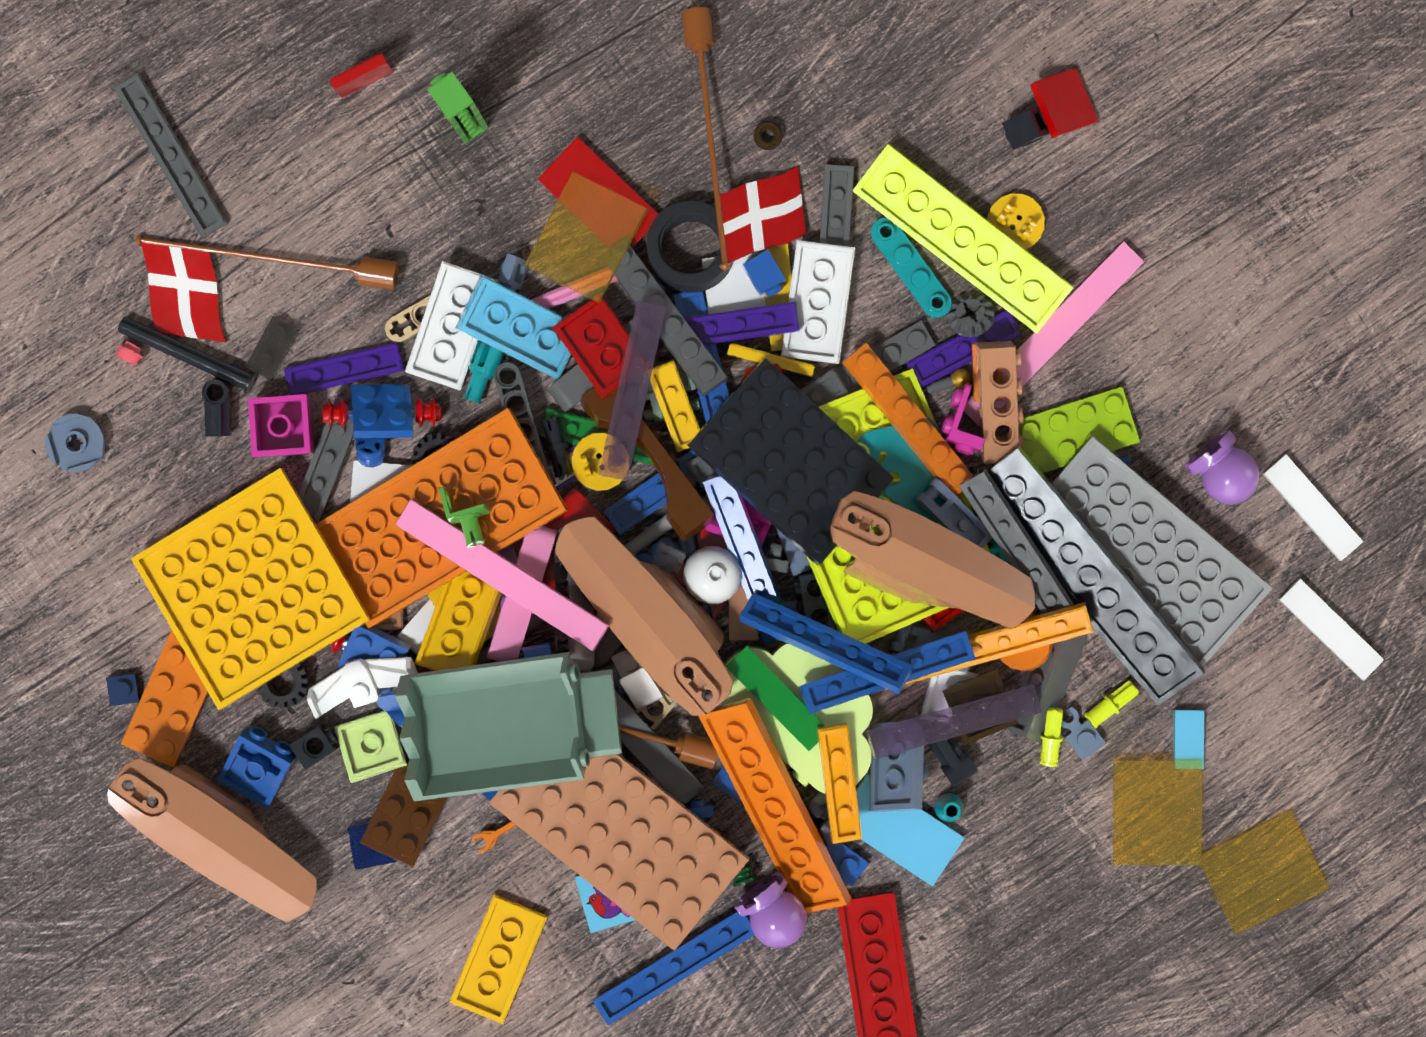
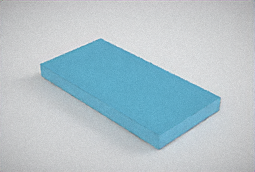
M480 275L455 327L456 329L556 380L560 379L571 356L552 328L565 319L564 317Z
M866 773L856 789L862 834L861 840L933 887L961 845L964 837L924 810L869 811L870 775Z

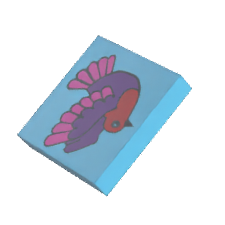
M580 875L575 876L590 933L635 921L634 918Z

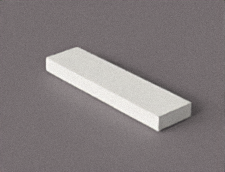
M1286 454L1263 473L1267 480L1339 561H1342L1363 543L1361 538Z
M1298 578L1278 599L1361 680L1364 681L1384 661L1371 646L1301 579Z

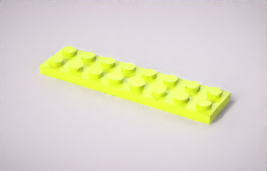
M887 144L853 189L854 193L1036 334L1074 288L1073 285L890 144Z

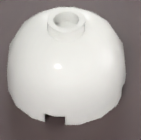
M706 546L695 551L687 559L683 570V582L687 591L697 601L706 604H720L729 600L738 591L742 580L741 567L737 559L729 550L719 546Z

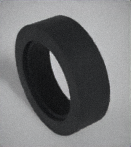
M684 201L673 204L657 215L649 228L646 246L651 268L662 283L674 290L686 293L706 291L719 284L730 271V269L724 271L719 266L722 264L720 248L716 259L707 268L697 272H683L675 269L666 261L662 247L667 234L675 226L685 222L702 223L711 228L719 239L716 208L698 201Z

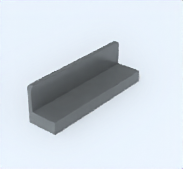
M1082 635L1053 643L1046 662L1035 670L1026 671L1012 706L1019 723L1006 728V730L1042 743L1040 734H1044L1048 708H1060L1086 643L1087 636Z

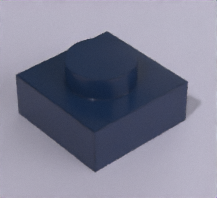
M137 673L106 677L110 706L138 703L141 696Z

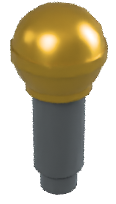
M958 368L950 374L951 376L927 385L928 392L930 394L952 387L962 388L964 384L970 383V373L964 368Z

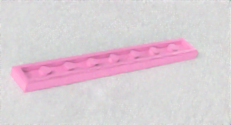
M1122 242L1056 309L1037 334L1034 332L1018 348L1021 353V367H1016L1017 378H1021L1022 386L1144 263L1125 242ZM1003 368V378H1004L1005 375H1006V373H1007V369H1006V368ZM972 395L967 400L963 412L979 427V402H974ZM1003 396V401H995L994 407L1002 408L1008 402V398Z
M414 499L409 501L396 523L397 526L591 651L595 650L610 626L484 544L478 545V543H475L476 547L467 548L462 530Z

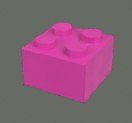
M311 395L248 398L252 457L263 458L314 454L315 440Z

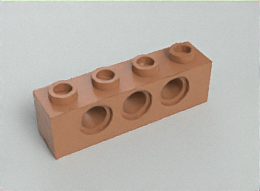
M1012 341L976 343L980 437L985 439L980 453L984 464L997 463L1018 446L1024 450L1023 435H1019L1018 424H1023L1022 407H1018L1017 396L1022 395L1021 378H1017L1016 367H1021L1020 349H1016ZM1006 368L1007 373L1004 378L1000 380L993 378V373L996 369ZM1005 396L1008 398V402L1004 407H994V402L998 397ZM999 426H1009V431L1006 435L1001 437L995 435V430Z

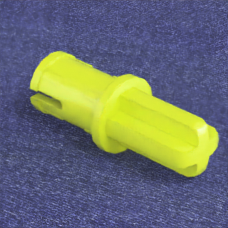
M1127 681L1109 696L1104 695V700L1085 713L1084 716L1096 729L1098 725L1114 713L1118 715L1120 713L1119 709L1139 694V691L1131 681Z
M1048 708L1044 734H1040L1042 750L1039 763L1048 767L1058 766L1060 743L1064 739L1061 735L1063 710L1060 708Z

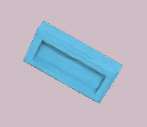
M1174 710L1173 768L1204 769V710Z

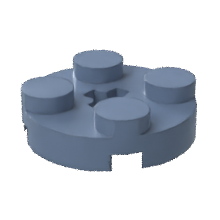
M67 414L58 418L52 424L53 426L45 439L47 454L53 463L67 471L83 472L93 468L103 459L106 437L102 427L92 417L81 414ZM73 435L83 439V444L80 445V450L78 451L74 447H69V442L73 441Z

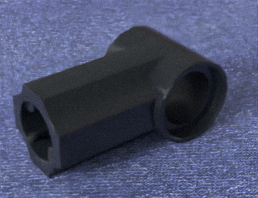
M222 379L209 380L204 384L201 392L204 399L205 436H232V387L229 382ZM215 384L220 385L224 391L223 397L220 400H215L211 396V388Z
M945 726L937 729L924 739L941 764V770L954 788L978 772L964 750L960 749L956 740Z

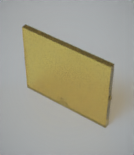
M572 172L525 266L558 282L561 287L566 286L600 303L648 209L613 192L611 188L607 189Z
M1159 758L1154 760H1113V865H1154L1155 867L1160 865L1201 866L1202 761L1160 760Z
M1291 810L1196 856L1214 892L1213 896L1218 900L1235 935L1329 889L1312 854V848L1308 846Z

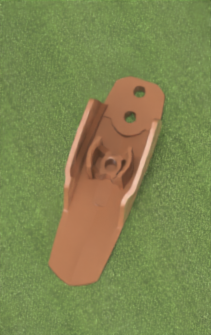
M852 491L840 500L830 526L832 539L835 544L856 558L846 565L843 571L845 574L910 603H924L930 606L962 609L1008 628H1014L1019 625L1035 609V592L1031 578L968 539L922 515L871 495ZM850 513L853 516L852 523H850L848 520V516ZM870 526H877L878 535H875L874 530L869 529Z
M597 517L582 518L565 525L558 537L555 553L604 622L610 625L609 628L641 667L679 705L693 716L709 714L731 694L734 681L717 653L724 639L722 629L671 574L662 571L657 565L638 560ZM685 667L693 669L694 677H688L685 674ZM704 690L712 691L713 698L711 700L705 698Z
M139 758L127 762L109 786L108 803L121 816L158 846L211 881L284 922L295 919L311 909L316 894L317 877L268 838L262 824L255 819L248 807L189 765H180L172 771H167ZM131 780L134 787L126 789L123 787V782ZM147 797H156L159 801L158 805H149Z

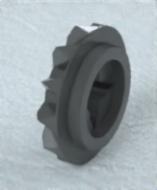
M971 292L968 296H959L958 300L951 304L949 314H947L953 331L964 337H976L984 334L992 326L995 318L991 301L989 302L983 295L978 296ZM965 308L973 312L976 311L977 322L969 316L964 318L966 316Z

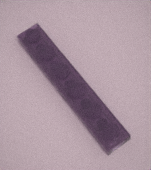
M641 301L636 303L598 475L628 481L666 307Z
M1032 684L866 731L873 759H878L1042 713L1035 686Z

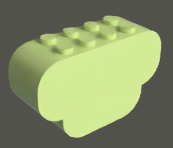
M786 642L781 643L772 653L762 647L748 646L803 703L800 685L844 671L840 667ZM743 648L736 650L725 661L724 665L726 666ZM727 668L734 681L731 694L721 702V705L751 698L784 765L788 764L794 769L792 774L802 785L806 787L810 783L815 789L825 794L819 742L808 752ZM869 695L813 713L825 726L847 723L855 786L865 776L871 764V749L862 734L869 726L873 714V706Z

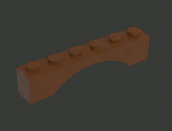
M620 387L605 399H602L596 389L592 388L581 396V406L598 428L612 431L628 439L639 447L651 460L660 475L665 489L667 502L666 520L681 540L685 542L710 525L714 517L712 513L714 510L710 501L706 497H700L695 490L697 488L696 483L689 474L684 475L679 469V461L673 452H666L660 444L662 439L654 428H648L643 421L645 417L637 405L632 406L627 400L628 394L624 387Z

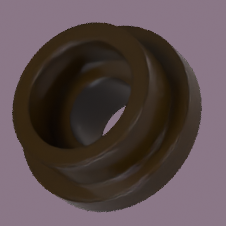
M773 121L759 123L753 134L756 145L763 150H773L778 147L783 136L780 126ZM765 131H771L774 137L772 140L766 141L763 139L762 134Z

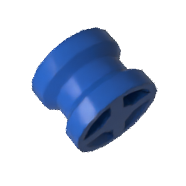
M356 438V454L361 465L373 468L384 462L386 457L384 438Z

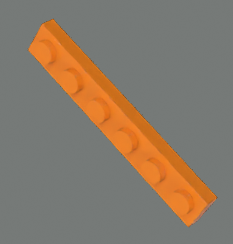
M867 343L863 344L842 362L843 365L933 477L943 482L958 496L962 492L959 487L960 483L973 476L972 473Z

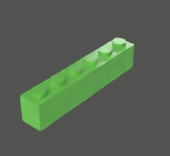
M453 72L448 75L442 73L430 82L432 86L427 89L464 144H467L488 129L475 103Z

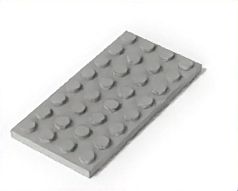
M1093 435L1051 483L1202 667L1273 589L1269 583Z

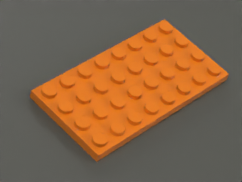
M511 408L503 410L316 524L371 619L365 623L368 629L378 625L467 571L396 525L411 499H414L446 521L448 520L439 487L443 486L449 492L454 512L485 504L489 508L490 513L480 516L478 521L483 539L485 540L484 545L496 553L568 511L567 506ZM461 523L453 524L454 526L462 530Z

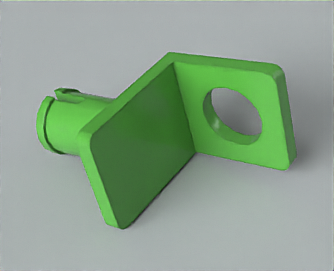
M443 486L439 487L446 518L451 524L461 523L466 547H476L475 543H478V545L484 544L485 540L482 536L478 518L489 514V508L485 504L454 512L449 492Z

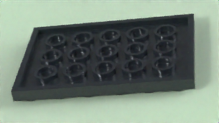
M764 358L687 444L691 450L817 566L837 546L833 542L830 526L840 500L852 491L878 498L894 480V477L767 358ZM851 513L848 516V520L850 523L853 522V516Z

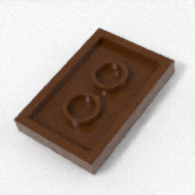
M403 766L395 769L360 844L414 868L447 797L414 801L404 781L407 767Z

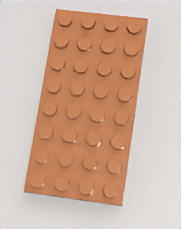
M620 754L590 758V765L586 767L584 780L499 790L489 801V804L674 951L749 861L748 856Z

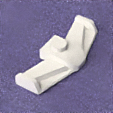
M411 657L365 660L359 658L347 662L344 667L309 688L307 701L314 717L317 719L348 698H350L354 708L376 702L379 695L382 694L380 688L397 687L400 676L416 674L418 671Z

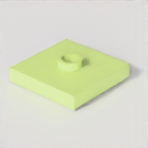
M386 711L334 727L351 783L407 765L395 721Z

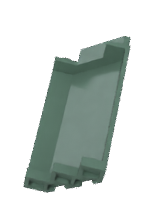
M569 652L400 676L395 697L405 717L400 740L409 757L404 781L414 801L584 780L586 767L590 765V758L622 754L612 669L580 673L578 664L573 663Z

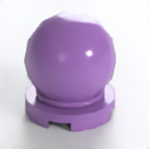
M1225 430L1206 444L1209 448L1207 452L1200 457L1194 454L1184 467L1192 476L1197 473L1201 474L1202 485L1210 497L1219 503L1234 505L1249 499L1256 491L1259 483V467L1254 458L1246 451L1234 448L1233 444L1237 438L1230 430Z
M777 872L771 875L774 880L766 885L761 880L739 898L742 903H736L733 906L741 917L750 915L749 925L754 935L764 945L772 948H786L797 942L804 933L807 914L803 903L793 893L784 891L788 882L781 872Z

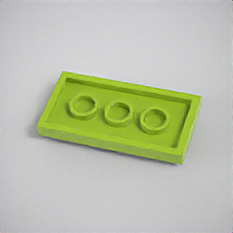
M1123 387L1023 418V424H1018L1019 435H1023L1024 452L1042 473L1066 466L1092 435L1111 451L1140 442Z

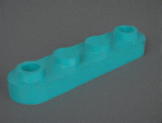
M888 218L877 220L870 232L871 239L924 313L931 318L945 316L950 311L952 304L947 291L902 229ZM881 228H889L891 235L883 237L880 234ZM934 298L942 300L941 308H934L932 306Z

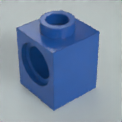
M768 249L742 265L760 297L766 294L769 298L783 290L781 284L785 283L786 279Z

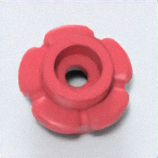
M127 341L124 345L117 344L119 349L115 356L134 366L138 364L140 359H143V356L139 354L142 349Z

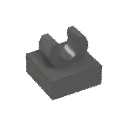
M770 544L768 558L765 557L770 570L787 573L789 561L780 560L782 545Z

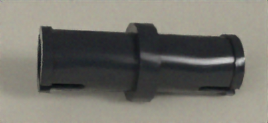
M559 417L541 421L548 445L545 449L546 453H550L555 478L573 474L566 449L569 448L568 442L564 441Z

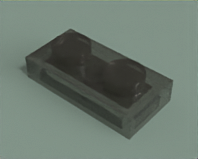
M272 316L245 367L273 381L300 330Z

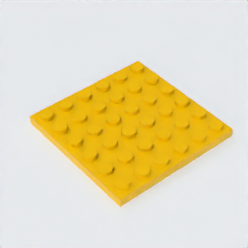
M279 468L131 558L218 710H222L371 620L283 468Z

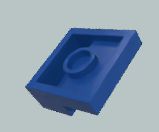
M247 726L239 735L217 782L268 809L297 756L292 751L289 743L285 741L275 742L267 737V732L264 729Z

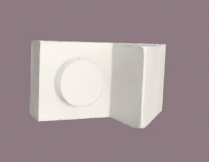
M627 649L612 656V660L621 677L619 682L637 710L664 697L658 684Z

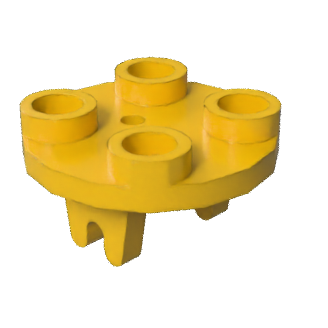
M1011 193L1001 197L991 206L987 215V220L1025 249L1031 248L1041 238L1045 229V216L1041 206L1033 198L1024 194ZM1018 215L1022 217L1021 220H1017ZM1010 225H1014L1015 229L1011 230Z
M592 433L583 438L574 448L571 458L572 470L577 480L585 487L596 491L609 490L619 485L626 477L630 465L629 453L624 443L617 437L607 433ZM598 453L602 455L600 459L596 457ZM601 464L605 466L604 470H600L599 466Z

